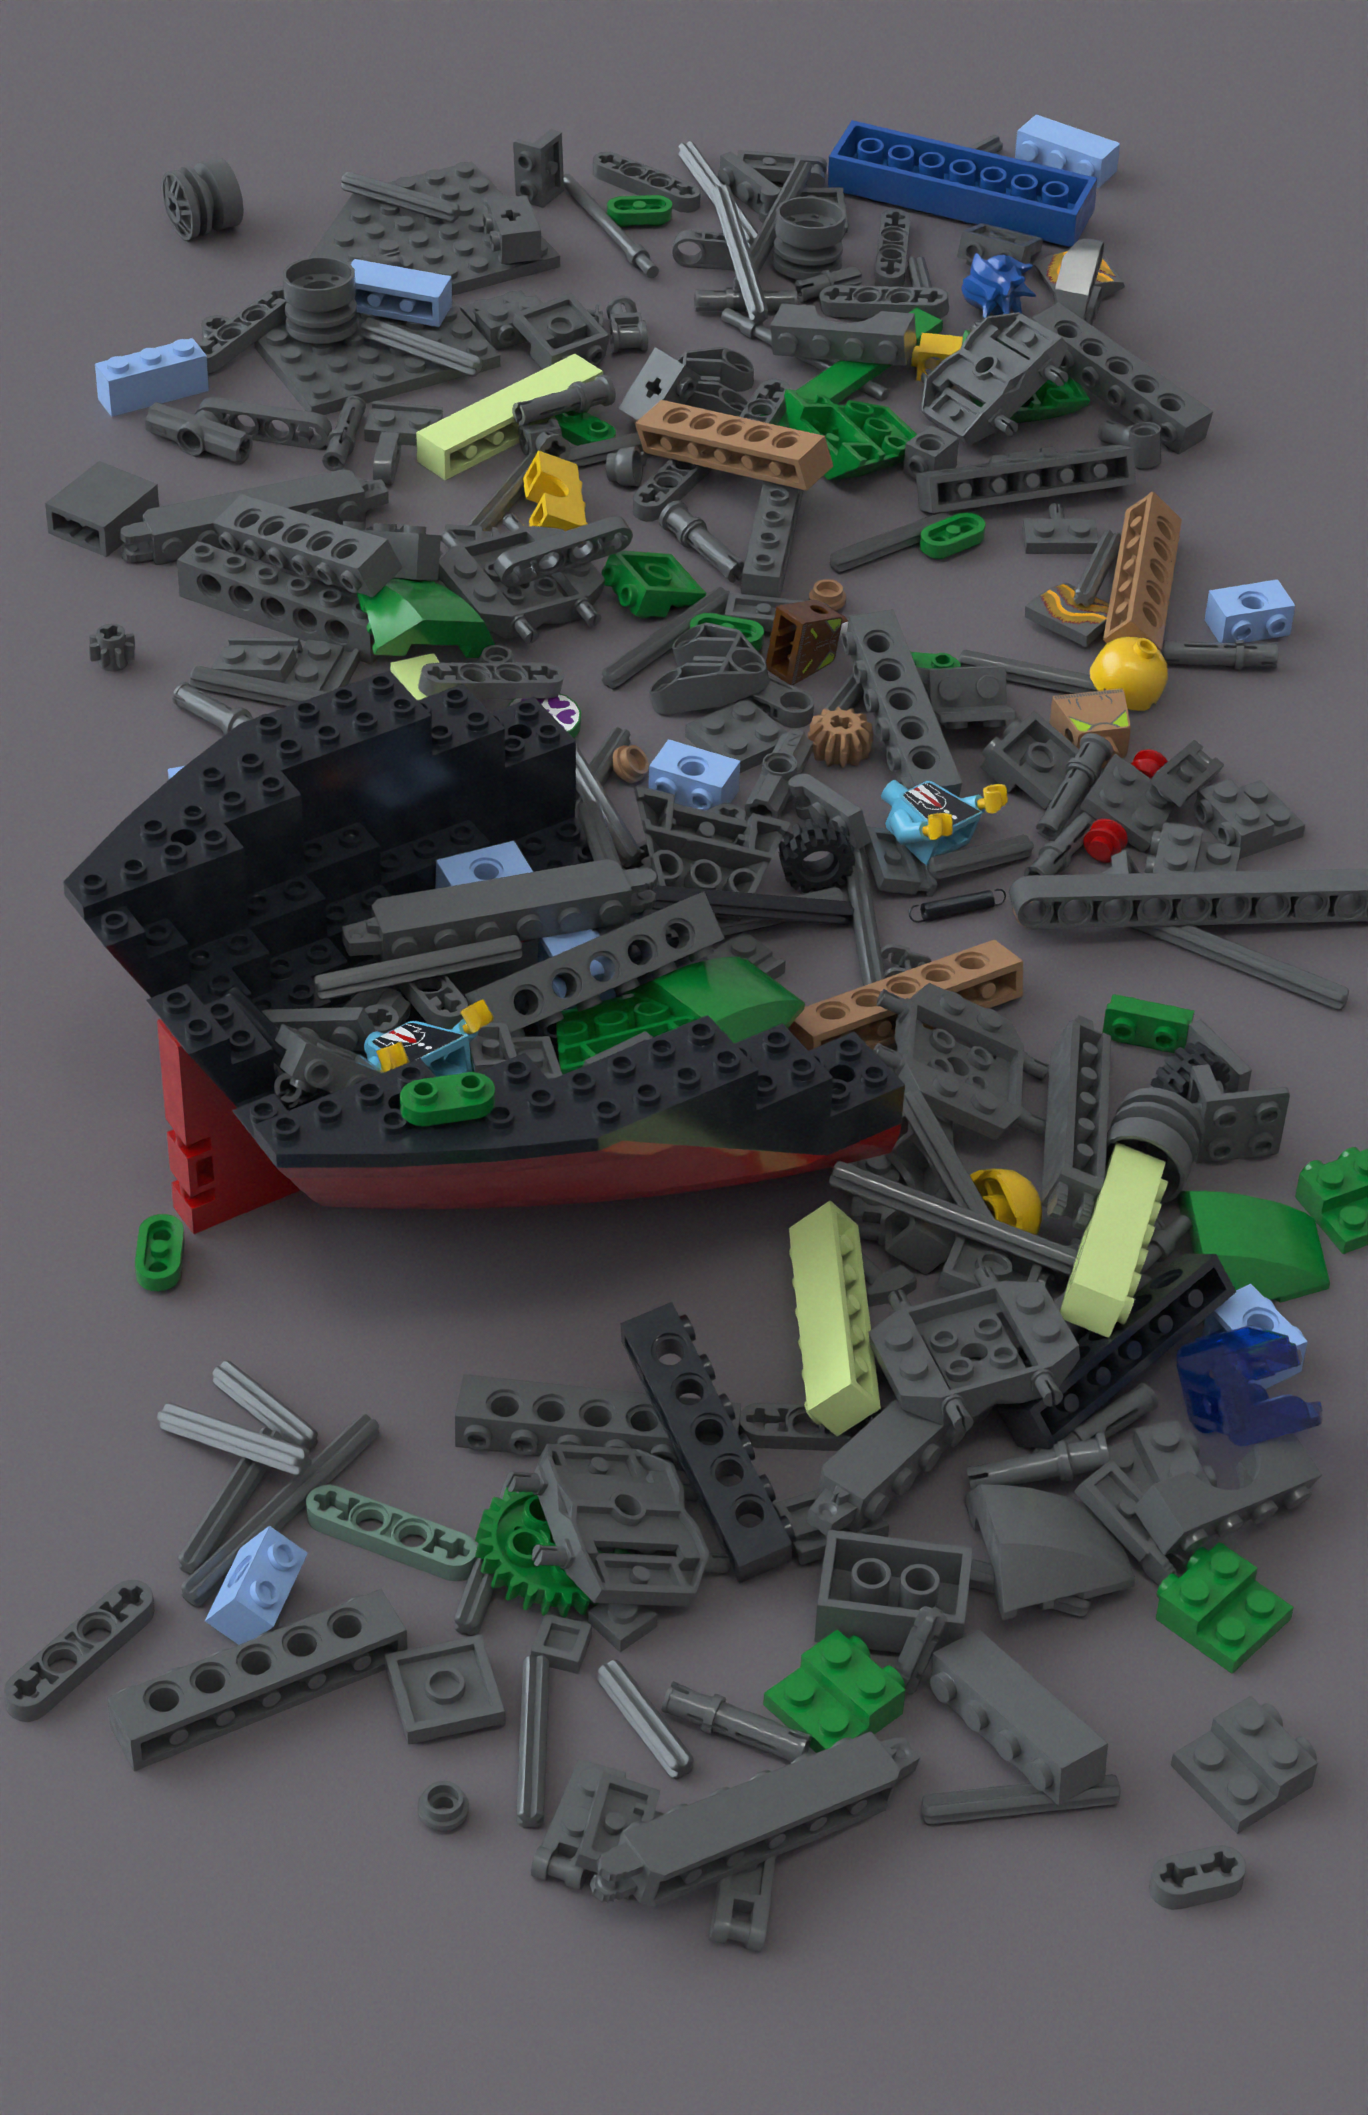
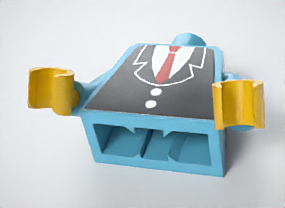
M892 780L881 794V799L892 806L885 823L886 828L896 837L900 844L906 846L921 862L928 865L932 856L952 852L969 844L985 810L988 813H996L1002 806L1008 803L1006 786L994 784L983 789L984 798L979 794L960 798L932 781H925L908 790L898 781Z
M482 999L460 1011L463 1019L453 1029H445L419 1021H410L385 1034L378 1031L372 1032L365 1040L364 1050L367 1054V1060L383 1072L419 1058L422 1059L436 1077L472 1072L469 1043L478 1035V1031L483 1026L494 1020V1017L486 1002Z

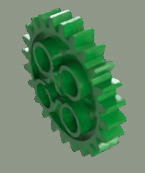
M507 1487L502 1499L494 1496L489 1510L484 1509L477 1530L475 1542L479 1544L475 1556L476 1558L484 1559L481 1567L482 1574L495 1573L491 1587L499 1588L506 1585L508 1591L505 1599L510 1601L518 1595L523 1597L524 1610H528L533 1603L540 1604L542 1616L547 1615L552 1606L557 1607L560 1615L566 1618L570 1606H574L581 1615H585L589 1603L593 1606L599 1603H594L566 1574L565 1569L560 1568V1566L534 1565L535 1561L532 1560L535 1545L556 1546L538 1495L533 1494V1492H509ZM616 1548L613 1552H609L612 1554H631L628 1552V1549Z

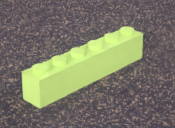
M573 354L416 432L417 462L442 479L447 480L520 443L518 436L519 423H516L512 413L514 403L561 392L577 381L583 383L594 381L597 376L603 375V371L580 356ZM548 418L539 419L527 424L534 425L539 423H545L547 422Z
M1116 1142L1105 1167L1103 1186L1093 1202V1213L1087 1227H1085L1059 1310L1064 1320L1108 1338L1116 1322L1126 1323L1135 1300L1133 1296L1142 1274L1140 1272L1148 1254L1146 1249L1155 1230L1154 1223L1162 1205L1160 1202L1168 1184L1167 1180L1161 1178L1165 1161Z
M828 1201L789 1228L791 1245L789 1254L792 1259L794 1274L792 1284L796 1294L797 1308L795 1309V1314L799 1324L800 1338L798 1339V1344L802 1353L803 1369L801 1375L805 1383V1409L813 1422L818 1425L823 1424L833 1434L839 1436L881 1409L875 1358L869 1342L868 1332L871 1330L859 1227L832 1201Z

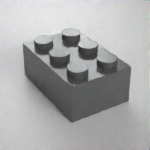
M828 1529L817 1603L814 1642L819 1643L835 1630H839L846 1638H850L853 1635L858 1636L864 1641L868 1649L901 1653L911 1628L917 1627L914 1625L919 1610L924 1606L937 1607L947 1617V1623L941 1636H935L939 1640L934 1652L957 1641L964 1634L973 1548Z

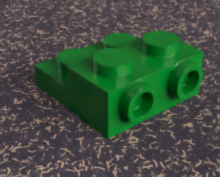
M620 551L609 555L601 572V575L606 579L604 585L612 587L613 592L619 596L620 604L624 607H629L631 613L641 618H649L650 616L667 617L671 605L680 608L685 607V605L692 606L707 594L672 554Z
M1357 1147L1348 1148L1340 1154L1337 1160L1323 1164L1320 1160H1313L1299 1174L1295 1198L1309 1215L1315 1219V1222L1342 1254L1368 1245V1149L1360 1151Z
M1218 1542L1210 1551L1203 1546L1198 1548L1188 1561L1187 1571L1180 1577L1174 1573L1169 1574L1160 1584L1156 1594L1159 1598L1156 1620L1231 1674L1291 1620L1294 1609L1292 1605L1255 1580L1258 1570L1256 1566L1221 1542Z
M835 1630L801 1655L800 1668L764 1693L763 1705L787 1727L812 1735L810 1748L818 1753L831 1748L837 1741L843 1738L850 1737L853 1739L870 1731L875 1735L903 1714L906 1689L902 1676L895 1668L889 1665L881 1668L870 1659V1651L861 1638L854 1635L846 1638L839 1630Z

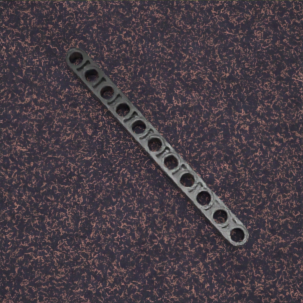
M1368 869L1036 875L1017 879L1010 887L1009 898L1021 925L1032 929L1368 921Z

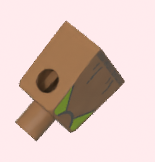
M1123 688L1052 696L1049 724L1078 749H1080L1079 743L1082 736L1087 733H1094L1104 737L1111 743L1114 749L1113 755L1117 754L1121 758L1127 755L1131 725ZM1104 761L1101 768L1104 769L1108 761Z

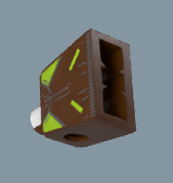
M818 600L777 606L766 658L767 670L787 684L794 685L828 666L835 659L839 637H842V634L847 632V618Z

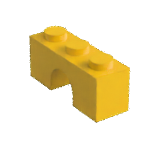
M538 450L523 477L526 499L538 503L529 519V526L558 528L568 531L588 524L585 518L586 504L582 498V481L579 479L577 464Z

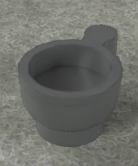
M638 446L621 448L617 453H608L606 458L608 480L610 482H618L622 486H640L643 466L646 465L647 460L646 453L640 452Z

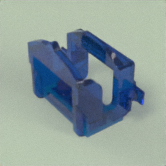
M1248 1325L1227 1332L1211 1333L1197 1337L1195 1341L1182 1345L1177 1352L1176 1366L1189 1421L1199 1432L1212 1433L1216 1431L1225 1434L1233 1444L1242 1447L1288 1433L1292 1434L1321 1425L1323 1421V1410L1320 1401L1304 1402L1301 1398L1291 1394L1269 1399L1267 1391L1261 1385L1249 1382L1250 1380L1257 1381L1274 1376L1277 1372L1301 1365L1303 1360L1301 1351L1297 1349L1295 1343L1289 1341L1288 1335ZM1211 1369H1212L1214 1378H1211L1210 1375H1209V1371H1210Z

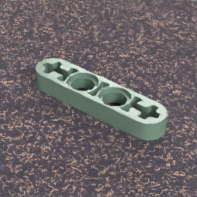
M334 1485L319 1486L313 1489L307 1496V1520L309 1525L318 1532L446 1580L462 1581L470 1576L476 1560L477 1545L472 1537L462 1532ZM369 1518L377 1519L383 1523L375 1531H365L358 1527L362 1520ZM411 1534L420 1535L426 1540L418 1547H408L400 1542L403 1537ZM458 1553L464 1555V1556L458 1555L454 1560L448 1559V1557H449V1558H454Z

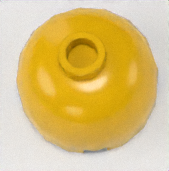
M1120 637L1107 643L1100 651L1090 667V679L1098 691L1123 688L1127 709L1145 711L1150 709L1153 703L1156 704L1168 682V668L1164 657L1152 641L1146 638Z
M991 1168L978 1170L970 1174L971 1179L995 1220L1034 1235L1038 1234L1042 1222V1206L1038 1191L1030 1180L1014 1170Z

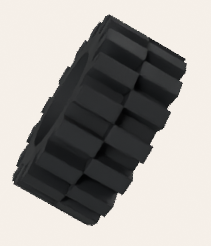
M818 818L817 824H813L812 819L804 820L806 826L803 828L798 823L792 826L794 834L788 831L785 832L783 836L784 842L780 841L778 846L780 852L778 853L787 883L790 882L791 887L795 890L800 887L802 893H809L810 888H813L815 892L822 890V887H835L834 883L836 881L842 886L846 882L845 875H852V866H855V858L849 835H847L846 829L843 826H838L836 821L831 820L827 825L825 818ZM814 852H830L826 857L817 861L803 860Z

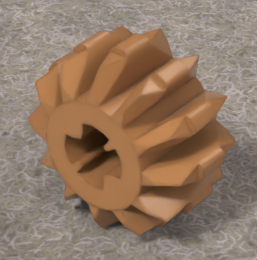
M837 706L835 711L823 709L821 715L813 716L808 739L813 741V753L816 761H826L827 767L837 764L844 769L846 764L858 766L860 760L868 758L874 732L872 724L867 722L866 714H855L854 708L846 711L841 710Z

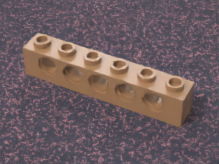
M660 400L635 423L645 453L806 491L833 467L826 438L819 434Z
M1154 492L1145 496L1125 512L1103 640L1109 643L1120 637L1146 638L1152 641L1157 649L1161 651L1182 519Z
M994 939L806 1006L788 1030L808 1051L852 1032H855L872 1050H874L878 1043L888 1046L896 1043L895 1028L898 1014L876 1005L878 996L883 989L901 998L910 999L925 985L931 983L944 990L956 992L962 998L981 1007L992 1008L1023 996V960ZM926 1023L922 1024L927 1029H934V1027Z

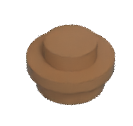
M823 579L814 584L813 589L809 593V600H818L826 603L831 609L836 611L845 605L846 593L839 582Z
M623 745L617 748L613 753V769L617 776L631 784L642 780L649 768L648 759L643 750L636 745Z

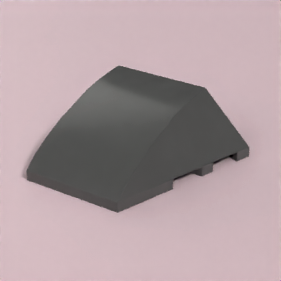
M635 786L634 788L652 868L655 873H658L657 885L755 893L782 837L791 823L754 813L751 814L748 821L675 804L674 794L641 786ZM715 915L716 917L740 922L742 919L739 916Z
M979 1485L966 1494L965 1505L973 1530L981 1531L995 1573L993 1592L1002 1620L1015 1618L1017 1609L1039 1604L1042 1610L1053 1608L1055 1599L1074 1595L1084 1600L1134 1587L1135 1576L1123 1544L1085 1503L1033 1488L1008 1485Z

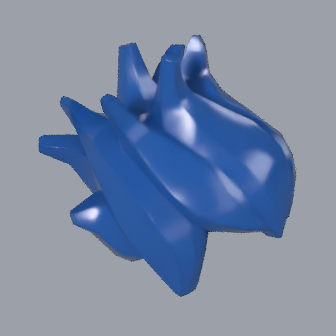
M975 253L970 275L963 279L961 287L963 296L967 303L983 310L984 319L990 313L994 316L1009 314L1010 309L1014 313L1020 312L1022 314L1020 297H1036V294L1024 283L1026 279L1022 276L1033 265L1024 264L1006 255H997L984 260L978 253Z

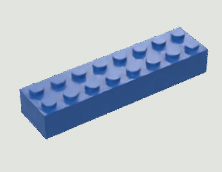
M853 120L829 155L828 188H843L844 194L857 195L878 202L882 201L902 206L906 209L932 213L935 216L961 220L969 224L978 225L984 223L1040 237L1044 241L1056 243L1060 246L1072 247L1078 241L1095 210L1096 177Z

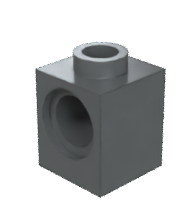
M929 425L906 443L903 473L916 479V473L956 468L959 437Z

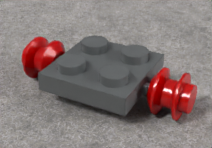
M1144 749L1135 755L1131 763L1126 762L1117 754H1114L1107 762L1100 776L1080 805L1081 809L1096 819L1083 841L1085 850L1092 858L1100 862L1109 863L1112 862L1111 856L1120 853L1127 845V842L1142 853L1151 845L1153 832L1160 831L1175 806L1174 802L1164 799L1159 794L1157 788L1149 782L1156 772L1168 762L1161 753L1151 749Z

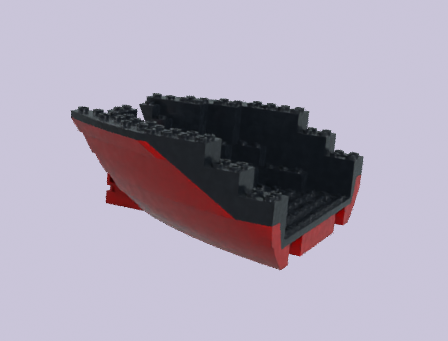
M389 670L274 712L263 714L257 718L240 723L180 769L128 815L63 881L65 897L104 947L151 997L146 1001L160 1017L157 1020L165 1118L173 1128V1130L167 1132L170 1171L177 1179L171 1182L173 1208L193 1234L300 1190L305 1192L314 1202L328 1207L379 1209L508 1208L592 1203L670 1195L834 1167L837 1161L848 1164L890 1154L896 1145L901 1129L905 1084L855 1032L808 1051L782 1023L742 1041L733 1043L707 1015L552 1080L547 1079L526 1053L476 1072L489 1077L495 1086V1106L493 1110L486 1116L477 1119L431 1126H417L407 1122L402 1117L400 1112V1092L403 1087L415 1080L436 1077L421 1058L300 1107V1103L308 1099L305 1094L294 1102L281 1100L287 1094L286 1092L278 1096L276 1095L274 1084L277 1077L282 1075L283 1072L273 1062V1048L230 995L222 998L231 988H240L261 1011L342 1008L356 994L323 1001L319 1000L314 991V977L320 974L377 963L373 955H348L343 944V926L371 919L372 905L377 899L436 889V860L514 841L533 872L594 862L581 822L575 817L576 740L535 697L491 713L464 684L417 700ZM648 909V911L643 910V912L630 914V920L643 918L659 910ZM607 926L594 928L592 931L596 930L601 936L606 934ZM669 934L666 935L667 943L671 947L677 948L679 938H670ZM630 944L628 956L634 964L639 965L642 959L641 951L636 945ZM687 955L674 962L678 969L692 963H697L709 959L707 957H703L694 962H690ZM651 972L637 977V980L641 985L653 980ZM423 989V990H420V991H423V992H434V991H438V990H436V989ZM401 992V994H402V996L404 997V999H405L406 1001L410 1002V1001L405 997V995ZM516 993L514 1007L522 1015H526L528 1012L529 1003L524 995ZM624 993L616 995V997L623 996ZM411 1004L410 1016L405 1023L410 1021L426 1023L424 1018ZM538 1022L523 1027L525 1034L535 1037L549 1036L560 1064L556 1023L541 1029Z

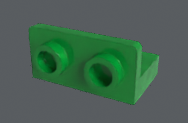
M1113 994L1111 1002L1107 1004L1102 1033L1110 1035L1111 1041L1175 1054V1050L1178 1048L1185 1049L1188 1026L1193 1023L1195 1011Z

